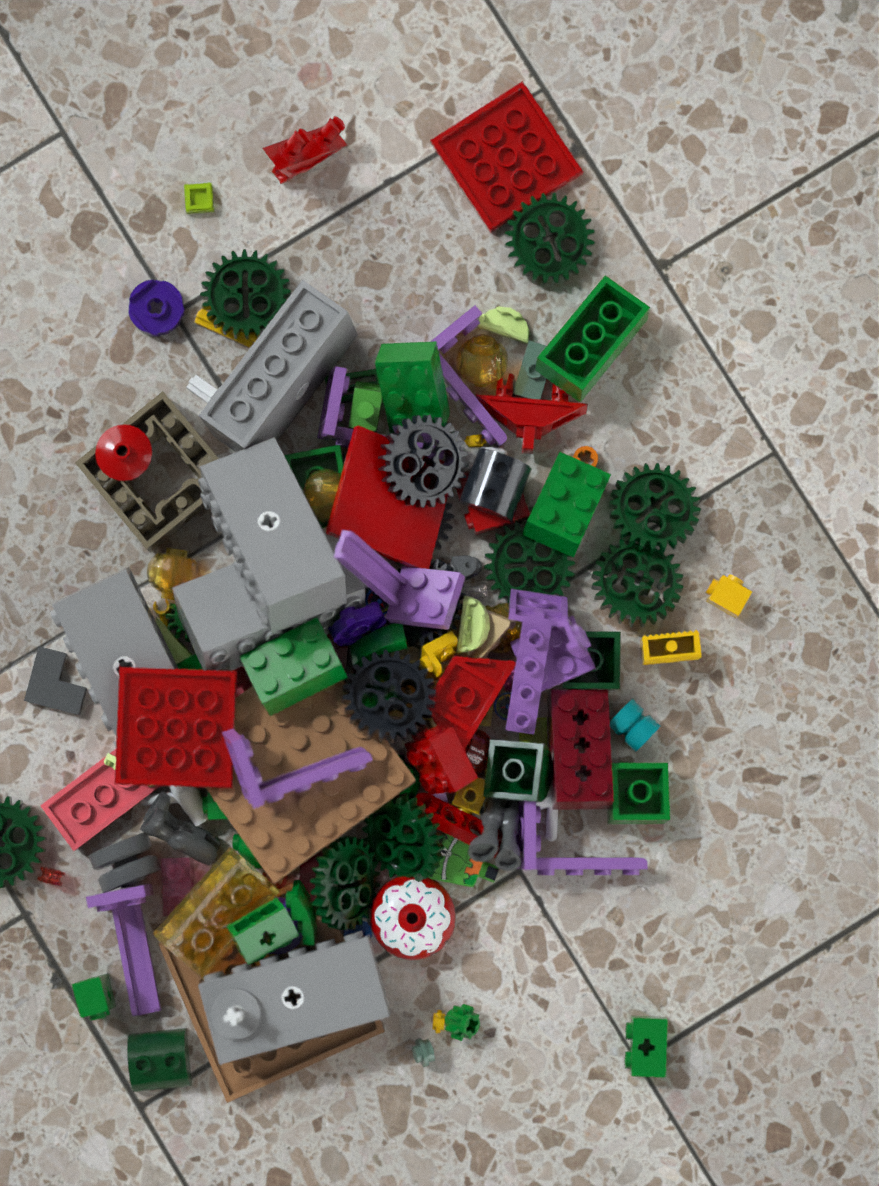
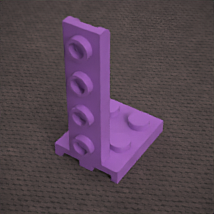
M474 305L431 341H437L438 350L445 354L458 342L456 337L459 334L463 333L464 336H467L480 324L478 319L482 312ZM439 353L444 381L448 385L446 392L455 402L461 401L466 407L463 410L464 414L473 424L476 421L483 428L482 436L491 446L494 443L497 447L501 446L506 442L507 435Z
M335 366L328 374L317 439L335 440L336 445L349 448L353 429L339 427L336 424L342 421L345 405L340 404L341 396L347 393L350 377L345 376L347 368ZM417 442L419 448H421L424 444ZM443 451L439 453L438 459L440 460L444 457Z
M342 530L339 542L335 548L334 558L389 604L386 619L390 623L449 630L465 576L460 572L402 566L399 573L355 533Z
M511 589L509 619L522 622L506 722V730L528 734H534L551 627L557 626V622L563 619H568L567 597Z
M573 615L568 617V619L557 622V626L551 627L541 692L596 669L587 649L591 647V643L585 630L583 631L577 625ZM520 638L510 642L516 659Z
M234 729L222 732L244 798H247L248 803L252 805L253 809L265 805V800L268 803L278 801L284 797V793L292 790L295 792L305 791L312 787L311 783L322 780V782L332 781L339 777L338 773L346 770L350 772L359 771L366 767L365 763L373 761L368 751L363 747H356L262 782L258 768L254 767L253 762L249 760V757L253 756V752L248 740H245L243 734L239 735Z
M518 800L520 830L516 836V841L522 859L517 869L537 870V875H555V869H566V875H583V869H594V875H611V869H622V875H639V869H648L647 860L637 857L536 858V852L541 850V837L536 835V823H540L541 809L540 806H536V802Z
M152 884L86 897L88 908L96 907L97 912L112 909L132 1016L162 1010L141 904L146 902V896L154 895Z

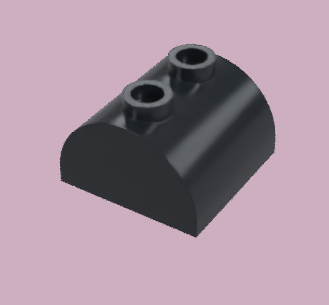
M479 448L459 503L512 522L532 468L508 455Z

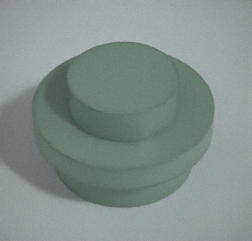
M416 1039L415 1046L412 1047L413 1057L416 1063H421L423 1067H427L430 1062L435 1061L432 1044L429 1039Z

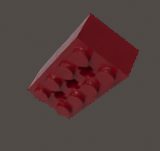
M608 689L551 690L547 699L549 749L552 755V810L609 809L614 802ZM575 718L581 719L584 722L583 725H577V721H574ZM576 746H582L585 752L583 754L579 753V749H575ZM578 773L584 774L587 777L585 782L580 781V777H576Z

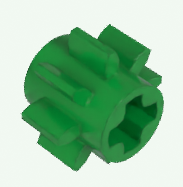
M462 1004L461 1007L454 1005L453 1009L447 1012L445 1016V1030L451 1032V1038L462 1041L463 1038L470 1040L478 1032L480 1020L478 1018L479 1014L473 1012L474 1007Z

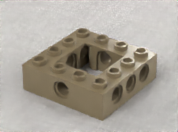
M163 391L123 424L139 428L149 438L151 445L164 436L198 478H191L182 483L183 487L166 501L163 499L158 503L155 513L128 481L114 480L102 472L96 461V446L75 462L150 553L205 509L200 496L202 491L198 483V479L202 478L200 466L219 459ZM120 447L117 451L118 455H126L127 447Z

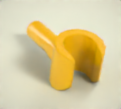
M165 599L167 608L164 611H158V605L155 601L153 609L167 627L169 619L166 618V614L172 612V609L169 607L170 603Z

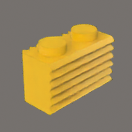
M691 630L688 632L683 631L682 633L678 631L676 634L674 632L671 634L667 632L665 635L661 633L654 636L650 634L648 637L644 635L640 639L642 665L699 660L702 658L700 636L697 630L693 632Z

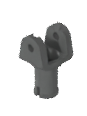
M468 555L453 556L451 563H448V565L454 568V572H460L465 576L464 582L479 575L482 570L481 561Z

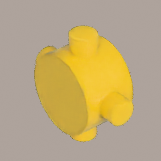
M482 435L466 436L465 440H463L468 447H483V444H486V440L482 438Z
M437 1010V1013L433 1014L432 1030H435V1033L444 1031L445 1013H442V1010Z

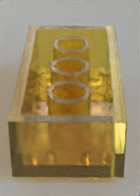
M229 847L154 931L153 935L203 979V976L209 973L234 944L226 926L273 900L280 890L239 853Z

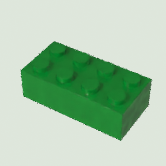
M605 275L537 357L535 370L578 402H581L646 323L650 307Z

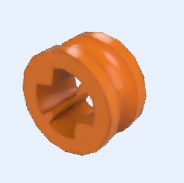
M582 446L575 451L573 457L580 461L581 459L578 458L580 453L583 456L585 452L591 454L590 460L593 461L591 465L596 467L598 454L592 447Z

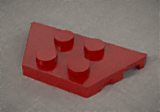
M453 656L434 688L436 696L429 698L436 701L435 708L429 709L432 712L431 718L436 726L440 725L441 728L453 727L465 750L516 666V662Z

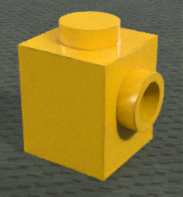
M731 574L728 577L722 575L719 580L713 578L705 593L710 596L706 602L736 619L752 591L742 586L744 582L738 577Z
M478 777L458 790L452 804L470 815L473 813L479 814L485 799L483 797L485 780Z

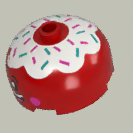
M405 876L390 880L376 894L370 911V924L377 942L388 953L404 960H422L438 953L450 940L456 922L455 906L449 892L442 884L431 878L423 879L420 882L416 881L414 877L408 878ZM411 912L418 916V921L414 924L407 921V915Z

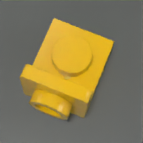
M453 631L422 646L420 663L423 669H428V674L431 673L435 680L441 677L442 666L439 661L445 662L449 660L457 651L458 639Z

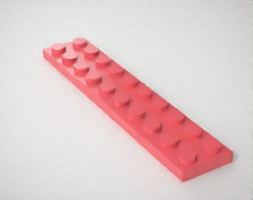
M243 666L231 670L237 671L236 697L253 686ZM116 749L110 754L116 756ZM104 757L40 806L72 850L76 851L161 786L149 787L147 785L115 784V770L104 764Z

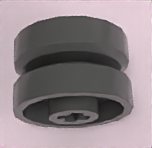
M146 833L124 839L88 856L94 870H102L112 866L113 870L102 874L98 879L103 893L119 887L123 889L145 880L146 876L162 869L155 855H148L140 859L137 857V855L148 851L152 846L150 838Z

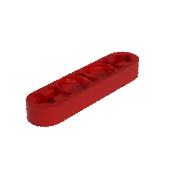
M428 793L417 794V806L420 807L425 804V813L434 814L431 821L432 823L440 824L437 829L468 845L478 837L470 829L476 830L482 835L484 829L482 820ZM445 816L450 817L456 823H451L445 818ZM498 829V848H499V846H500V844H501L502 833H501V831Z

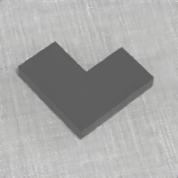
M38 646L24 701L80 715L87 688L60 681L67 653Z

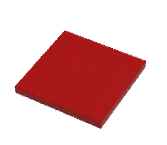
M523 81L430 140V144L490 234L505 225L508 220H513L515 218L512 215L514 210L523 212L520 207L521 202L530 206L531 196L539 202L542 193H545L547 198L583 175V170Z
M362 426L354 427L326 534L340 539L342 530L351 531L378 555L408 567L429 569L447 497L445 496L444 504L436 502L435 507H427L425 503L424 508L416 507L415 503L413 505H406V498L397 500L396 495L398 491L388 492L392 483L382 482V479L387 476V472L379 471L378 469L385 465V461L378 459V456L386 455V451L380 445L389 444L390 441L385 436ZM404 458L401 463L404 472H406L409 467V463L406 458ZM427 474L423 479L426 488L430 485V477Z
M119 667L115 784L232 788L233 763L222 732L231 729L235 730L237 671Z

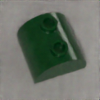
M585 631L591 643V647L587 649L596 669L564 682L563 689L620 690L621 632Z
M490 739L483 797L543 802L548 795L552 781V755L549 747L538 743Z
M187 1028L132 1033L128 1035V1071L133 1092L192 1086Z

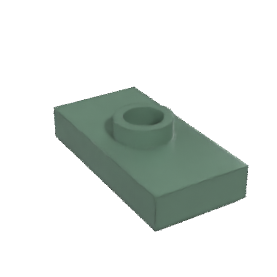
M532 341L528 342L512 395L527 399H541L547 378L535 369L537 357L545 349L546 345Z

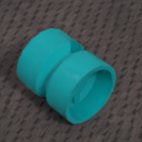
M632 698L610 720V728L617 735L624 734V742L637 752L661 725L650 715L644 716V709Z

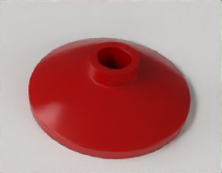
M124 424L117 425L106 430L99 438L95 450L96 461L99 468L108 477L118 481H130L138 478L148 469L152 460V446L149 438L139 428ZM122 446L127 447V454L119 456L117 453L118 449Z

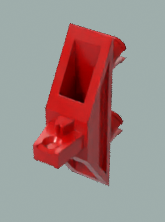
M334 116L333 119L329 118L323 127L309 132L300 128L298 132L295 130L289 139L262 148L275 166L272 173L279 180L280 184L288 182L296 175L309 171L347 146L340 136L341 131L345 129V124L339 117Z
M497 373L495 396L476 394L477 400L494 419L516 434V438H523L522 454H533L534 439L541 440V436L585 415L588 408L587 403L568 402L569 394L560 390L554 383L551 400L512 397L515 378L512 373H509L506 385L503 384V373Z

